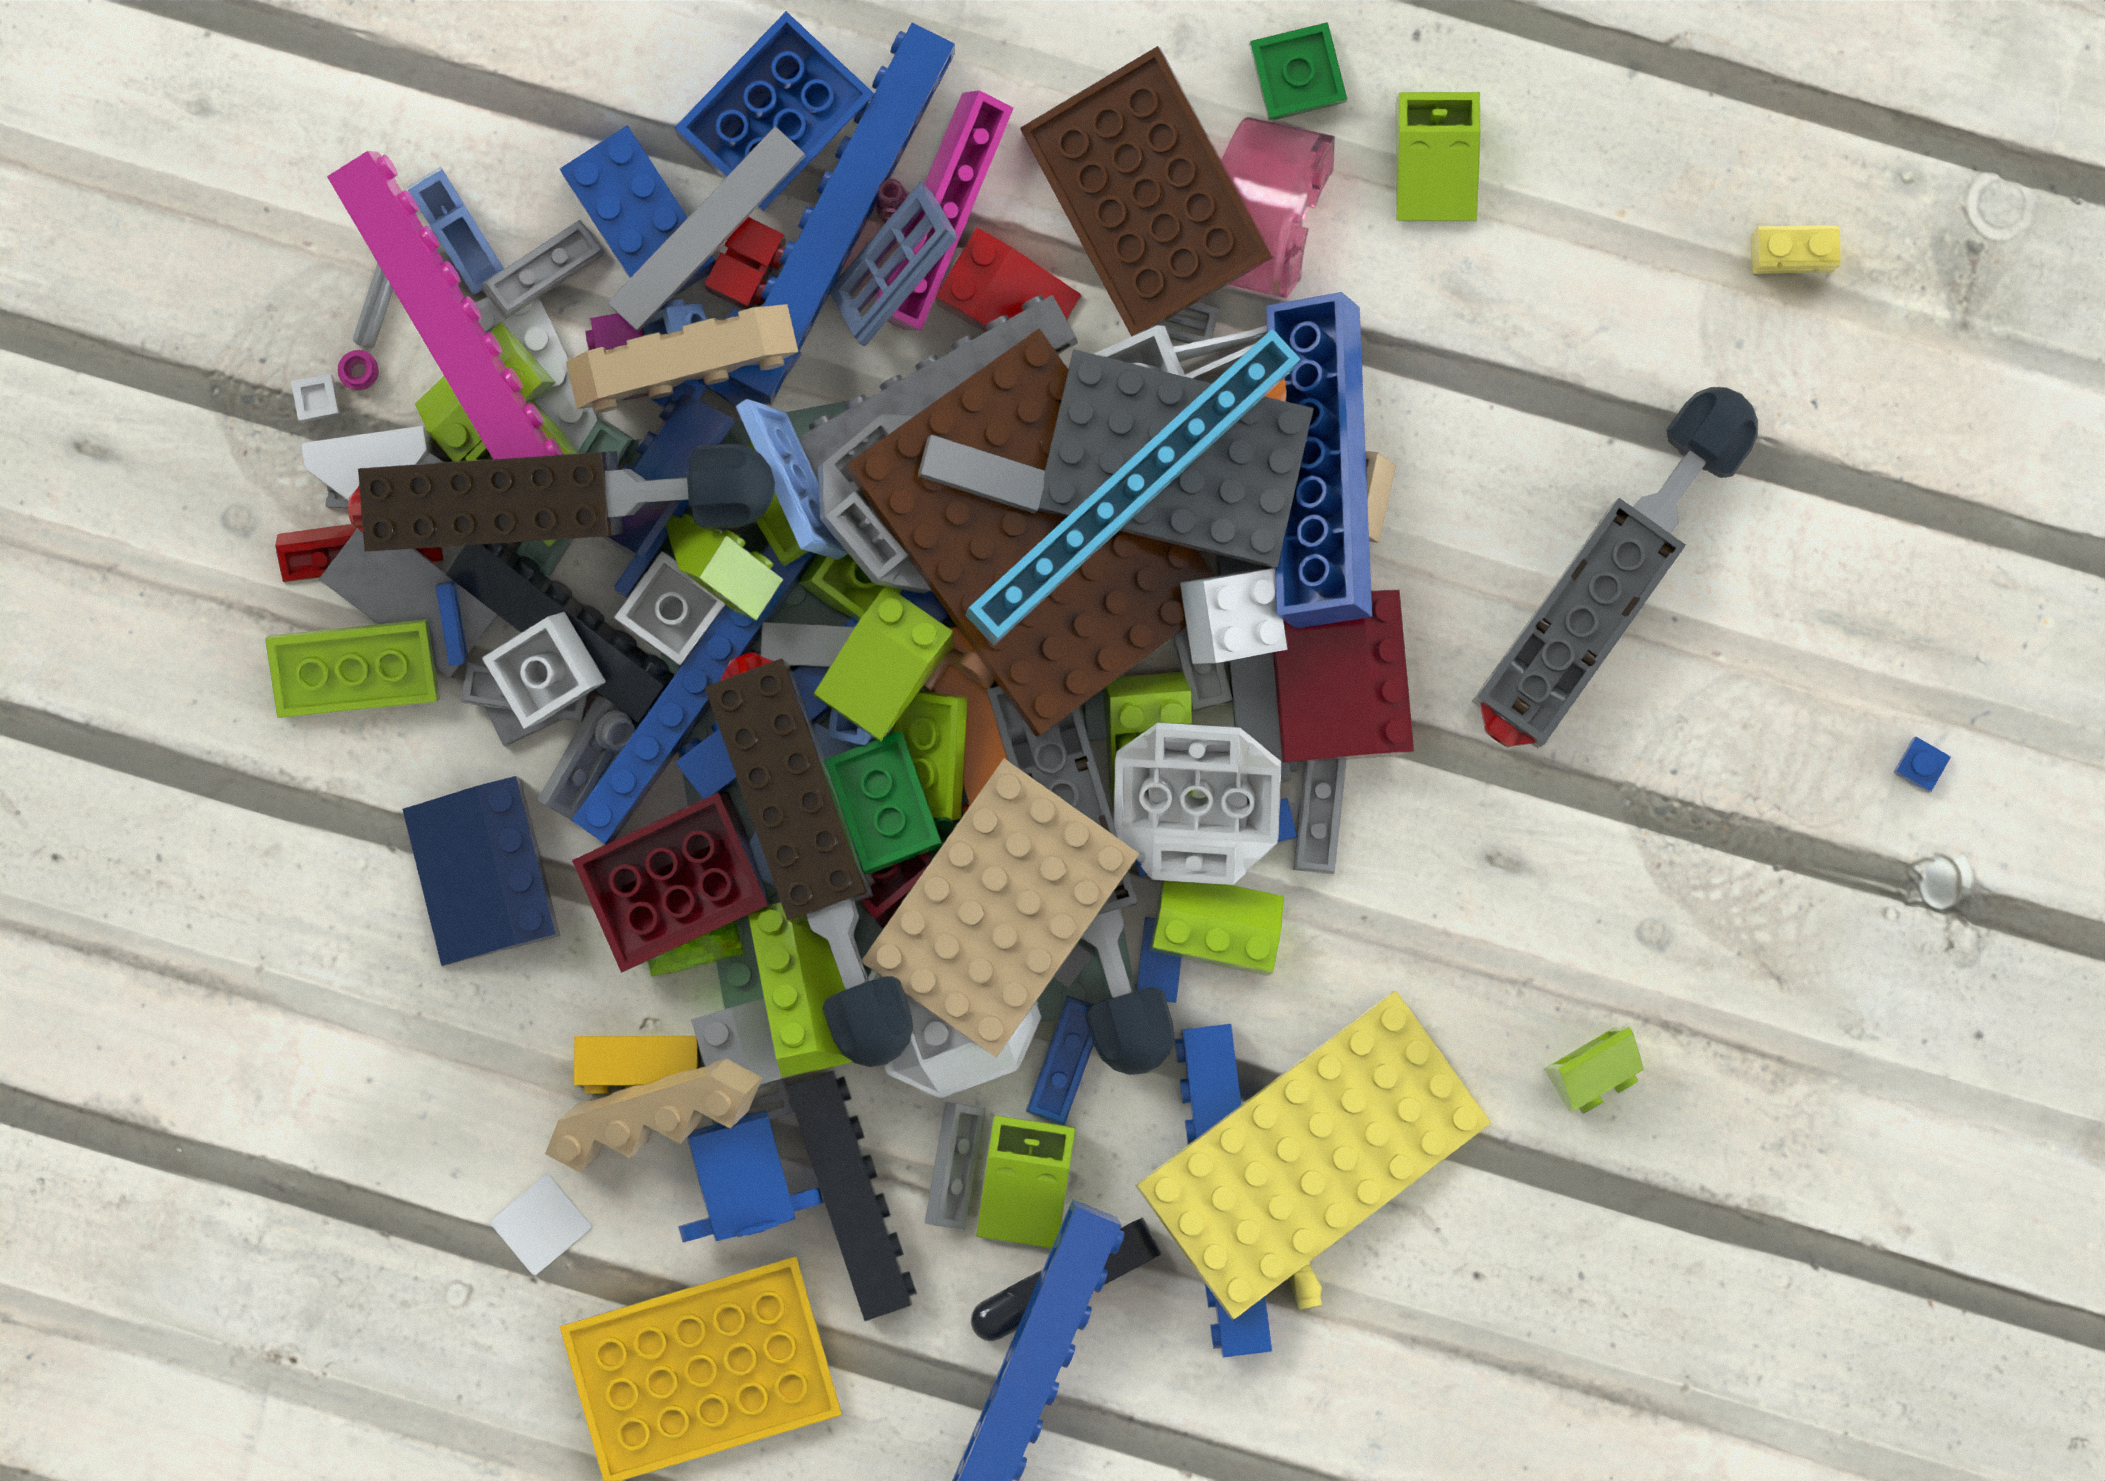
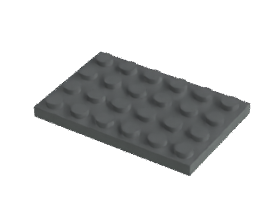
M1074 349L1046 462L1044 489L1038 511L1067 518L1212 383ZM1264 396L1119 531L1276 569L1279 563L1313 408Z

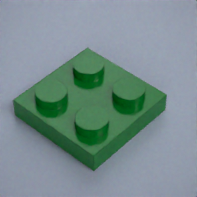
M1328 22L1250 41L1249 46L1268 121L1347 102V95Z

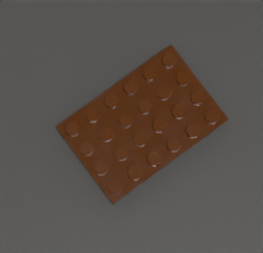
M1156 46L1020 127L1023 136L1131 337L1161 324L1274 258L1159 46Z

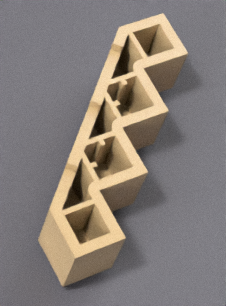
M788 305L754 307L739 311V316L724 320L712 318L682 326V331L662 335L658 332L627 340V345L605 350L604 347L588 350L566 361L577 409L593 407L594 413H603L617 409V402L631 395L648 393L650 399L672 395L673 387L687 380L704 379L705 384L710 385L728 380V373L742 366L760 365V370L781 367L784 365L783 359L798 352Z
M726 1058L713 1062L706 1067L692 1071L689 1069L663 1077L659 1081L643 1086L641 1084L613 1092L611 1095L603 1098L577 1103L558 1120L545 1154L581 1173L600 1155L604 1145L631 1158L649 1141L653 1130L680 1144L699 1126L703 1115L731 1129L749 1111L763 1077Z

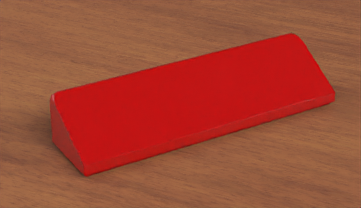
M353 524L278 534L275 548L282 581L290 582L321 577L357 528ZM442 547L415 548L432 562L443 561Z

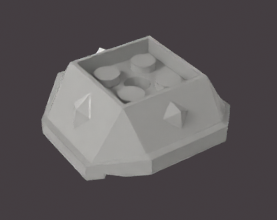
M881 414L818 467L820 520L874 584L925 594L931 589L907 557L908 554L892 536L843 467L914 417Z

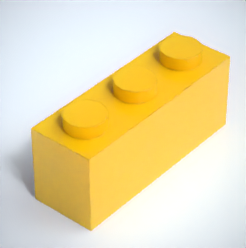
M574 1036V1085H584V1094H608L609 1085H625V1089L640 1084L643 1086L659 1081L661 1078L700 1068V1049L696 1036Z

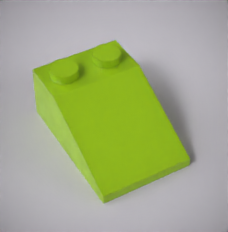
M885 586L857 623L814 692V696L881 742L953 648V631L888 586Z
M1630 1026L1610 1029L1547 1066L1544 1070L1567 1109L1575 1111L1579 1108L1581 1113L1584 1114L1603 1103L1600 1095L1615 1088L1616 1092L1620 1093L1636 1084L1638 1079L1635 1075L1643 1071L1644 1068L1634 1033Z

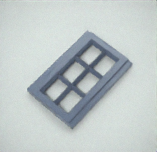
M921 181L839 277L830 292L853 337L863 346L870 342L957 239L956 232L933 192ZM924 210L926 215L905 239L903 233ZM933 227L935 233L919 252L914 255V248ZM898 241L900 246L884 265L878 269L876 265ZM907 258L909 261L908 265L888 287L886 281ZM871 272L873 278L857 297L852 300L851 295ZM881 290L883 294L862 318L860 312L875 294Z

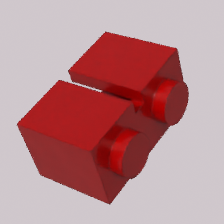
M748 217L725 242L724 246L728 249L725 254L720 252L704 284L707 292L744 310L753 308L754 304L761 306L765 300L761 298V295L772 269L779 270L782 266L780 259L786 248L784 246L786 243L784 234Z

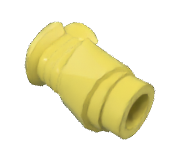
M1309 1262L1289 1277L1298 1310L1322 1305V1287Z

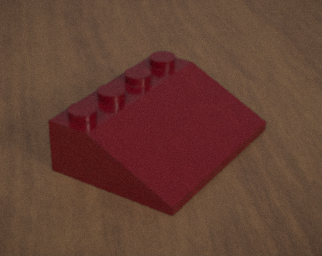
M1400 590L1371 591L1372 617L1302 628H1294L1283 620L1287 650L1273 652L1282 763L1394 757L1414 752Z
M718 792L572 860L621 973L770 905L745 828L729 793Z

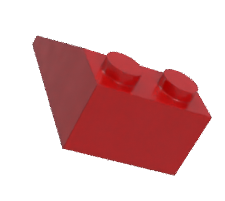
M976 227L938 291L936 303L978 329L987 332V324L1003 315H1007L1009 319L1023 312L1021 306L1039 295H1043L1044 299L1053 295L1067 320L1081 294L1011 246Z

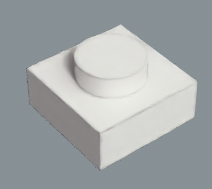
M331 373L291 381L299 422L303 423L341 415L334 377Z

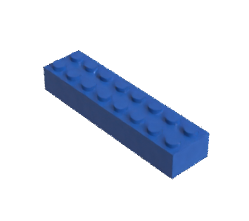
M1343 292L1267 305V333L1273 329L1300 358L1294 370L1284 378L1286 384L1285 402L1313 408L1279 563L1275 569L1277 616L1294 628L1372 617L1360 307Z

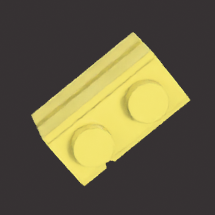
M1839 225L1758 226L1751 234L1752 274L1810 273L1812 270L1815 273H1833L1840 266L1841 261Z

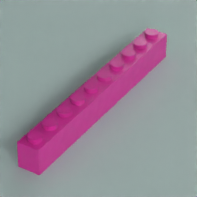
M366 151L328 175L327 178L492 458L501 459L563 454L557 442L553 438L548 440L542 430L541 425L544 424V421L538 409L532 403L527 404L520 390L523 389L520 378L511 367L507 369L499 356L502 353V349L497 339L491 332L485 333L478 321L481 318V313L477 305L469 296L465 298L457 285L460 282L457 271L449 261L444 262L436 249L440 244L434 232L427 225L423 227L415 214L419 211V208L414 198L407 190L402 191L394 178L398 176V172L389 157L385 154L381 156L379 152Z

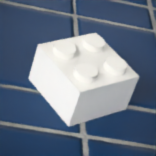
M662 551L614 618L621 625L681 667L725 604L679 570L677 562Z
M1274 568L1247 570L1180 583L1193 664L1219 663L1287 650L1283 619L1277 616L1276 571Z
M565 612L546 617L482 658L524 729L541 723L606 682Z

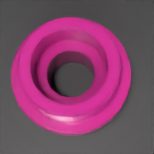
M350 351L341 358L338 364L339 379L351 390L362 391L368 389L378 378V364L375 358L366 351ZM357 364H362L366 368L365 374L360 378H355L352 375V369Z

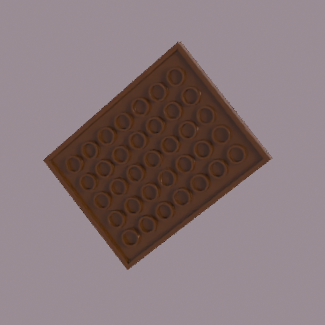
M1040 328L843 466L892 536L908 554L907 557L1036 737L1043 734L1186 628L1180 583L1214 577V574L1196 549L1118 531L994 646L965 616L968 608L1066 518L1041 511L1031 513L918 477L927 438L930 435H934L1045 471L1068 368Z

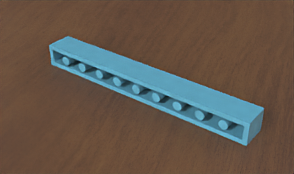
M1271 329L968 608L965 616L994 646L1293 371L1300 361L1297 354Z

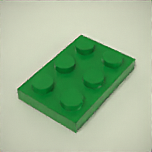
M902 731L885 736L881 742L875 740L867 743V745H861L825 759L859 860L866 875L942 847V840Z

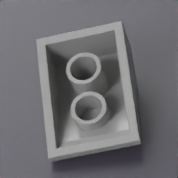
M764 998L691 1019L705 1067L713 1062L727 1058L763 1077L759 1086L787 1078H781Z

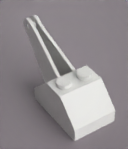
M1157 325L1094 354L1199 380L1235 363L1255 344L1185 375L1179 362L1233 348L1263 337L1267 334V326L1173 347L1165 326Z
M424 426L301 443L304 468L346 500H349V497L359 486L358 468L443 462L435 457L433 438Z

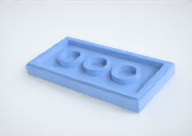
M749 399L738 404L736 408L755 450L763 456L771 467L775 481L774 492L800 549L837 560L847 555L848 552L820 520L819 482L787 413Z

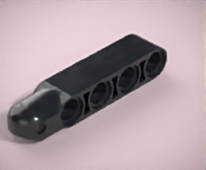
M1143 1217L1120 1229L1124 1232V1238L1117 1254L1113 1255L1110 1253L1104 1268L1108 1270L1104 1285L1162 1254L1155 1239L1152 1238L1151 1231ZM1042 1270L980 1302L971 1314V1326L975 1334L983 1340L995 1341L1015 1332Z

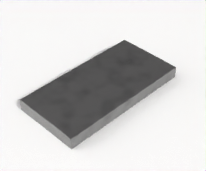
M356 529L319 580L377 624L428 619L435 667L449 678L459 667V665L449 666L436 592V585L438 583L453 580L445 575L447 572L416 549L365 552L363 533ZM456 583L467 652L469 654L497 617V614Z

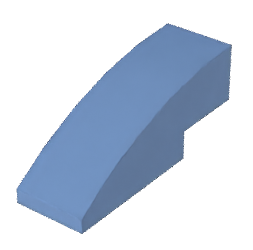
M439 167L408 186L407 190L414 198L431 229L474 295L482 290L483 282L502 271L504 267L442 167Z

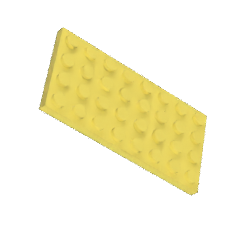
M1392 991L1135 1186L1231 1319H1235L1490 1125L1491 1122L1398 992Z

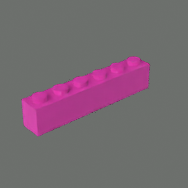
M980 90L963 92L924 183L933 192L956 232L957 239L887 320L888 323L903 330H922L1014 107ZM924 210L903 233L905 239L926 215ZM933 227L914 248V255L919 252L935 233ZM907 258L886 281L888 287L908 265L909 261ZM881 290L879 291L878 296H877L875 302H876V301L880 298V296L883 294Z

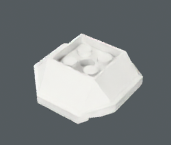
M1156 723L1117 751L1114 826L1118 839L1140 853L1137 860L1152 880L1234 885L1246 874L1249 868L1263 858L1278 842L1281 761L1241 728ZM1201 790L1206 793L1207 797L1202 799L1194 798L1189 794V791Z
M872 970L868 978L871 981L882 977ZM905 994L913 1022L910 1042L902 1054L884 1065V1068L888 1075L939 1098L947 1097L1017 1071L1042 1018L1037 1003L1034 1004L996 1058Z

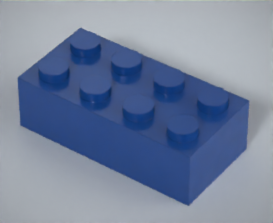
M628 125L560 168L564 179L629 279L688 218ZM711 255L671 298L709 275L716 262L714 257Z

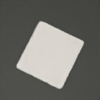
M548 1174L539 1179L490 1221L491 1226L532 1275H537L591 1230V1224Z

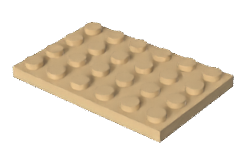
M1003 759L861 961L881 977L893 976L899 979L905 994L997 1058L1140 853L1012 763Z

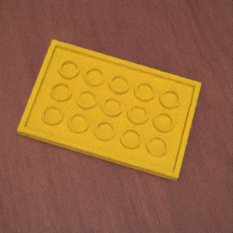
M797 1256L559 1326L603 1481H622L843 1414Z

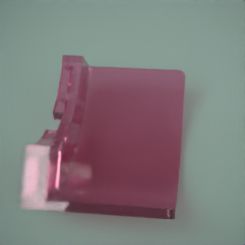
M1246 117L1241 121L1225 150L1222 161L1274 258L1228 285L1287 298L1301 280L1304 249L1309 231L1308 228L1302 227L1307 207H1316L1321 192L1334 171L1335 136Z

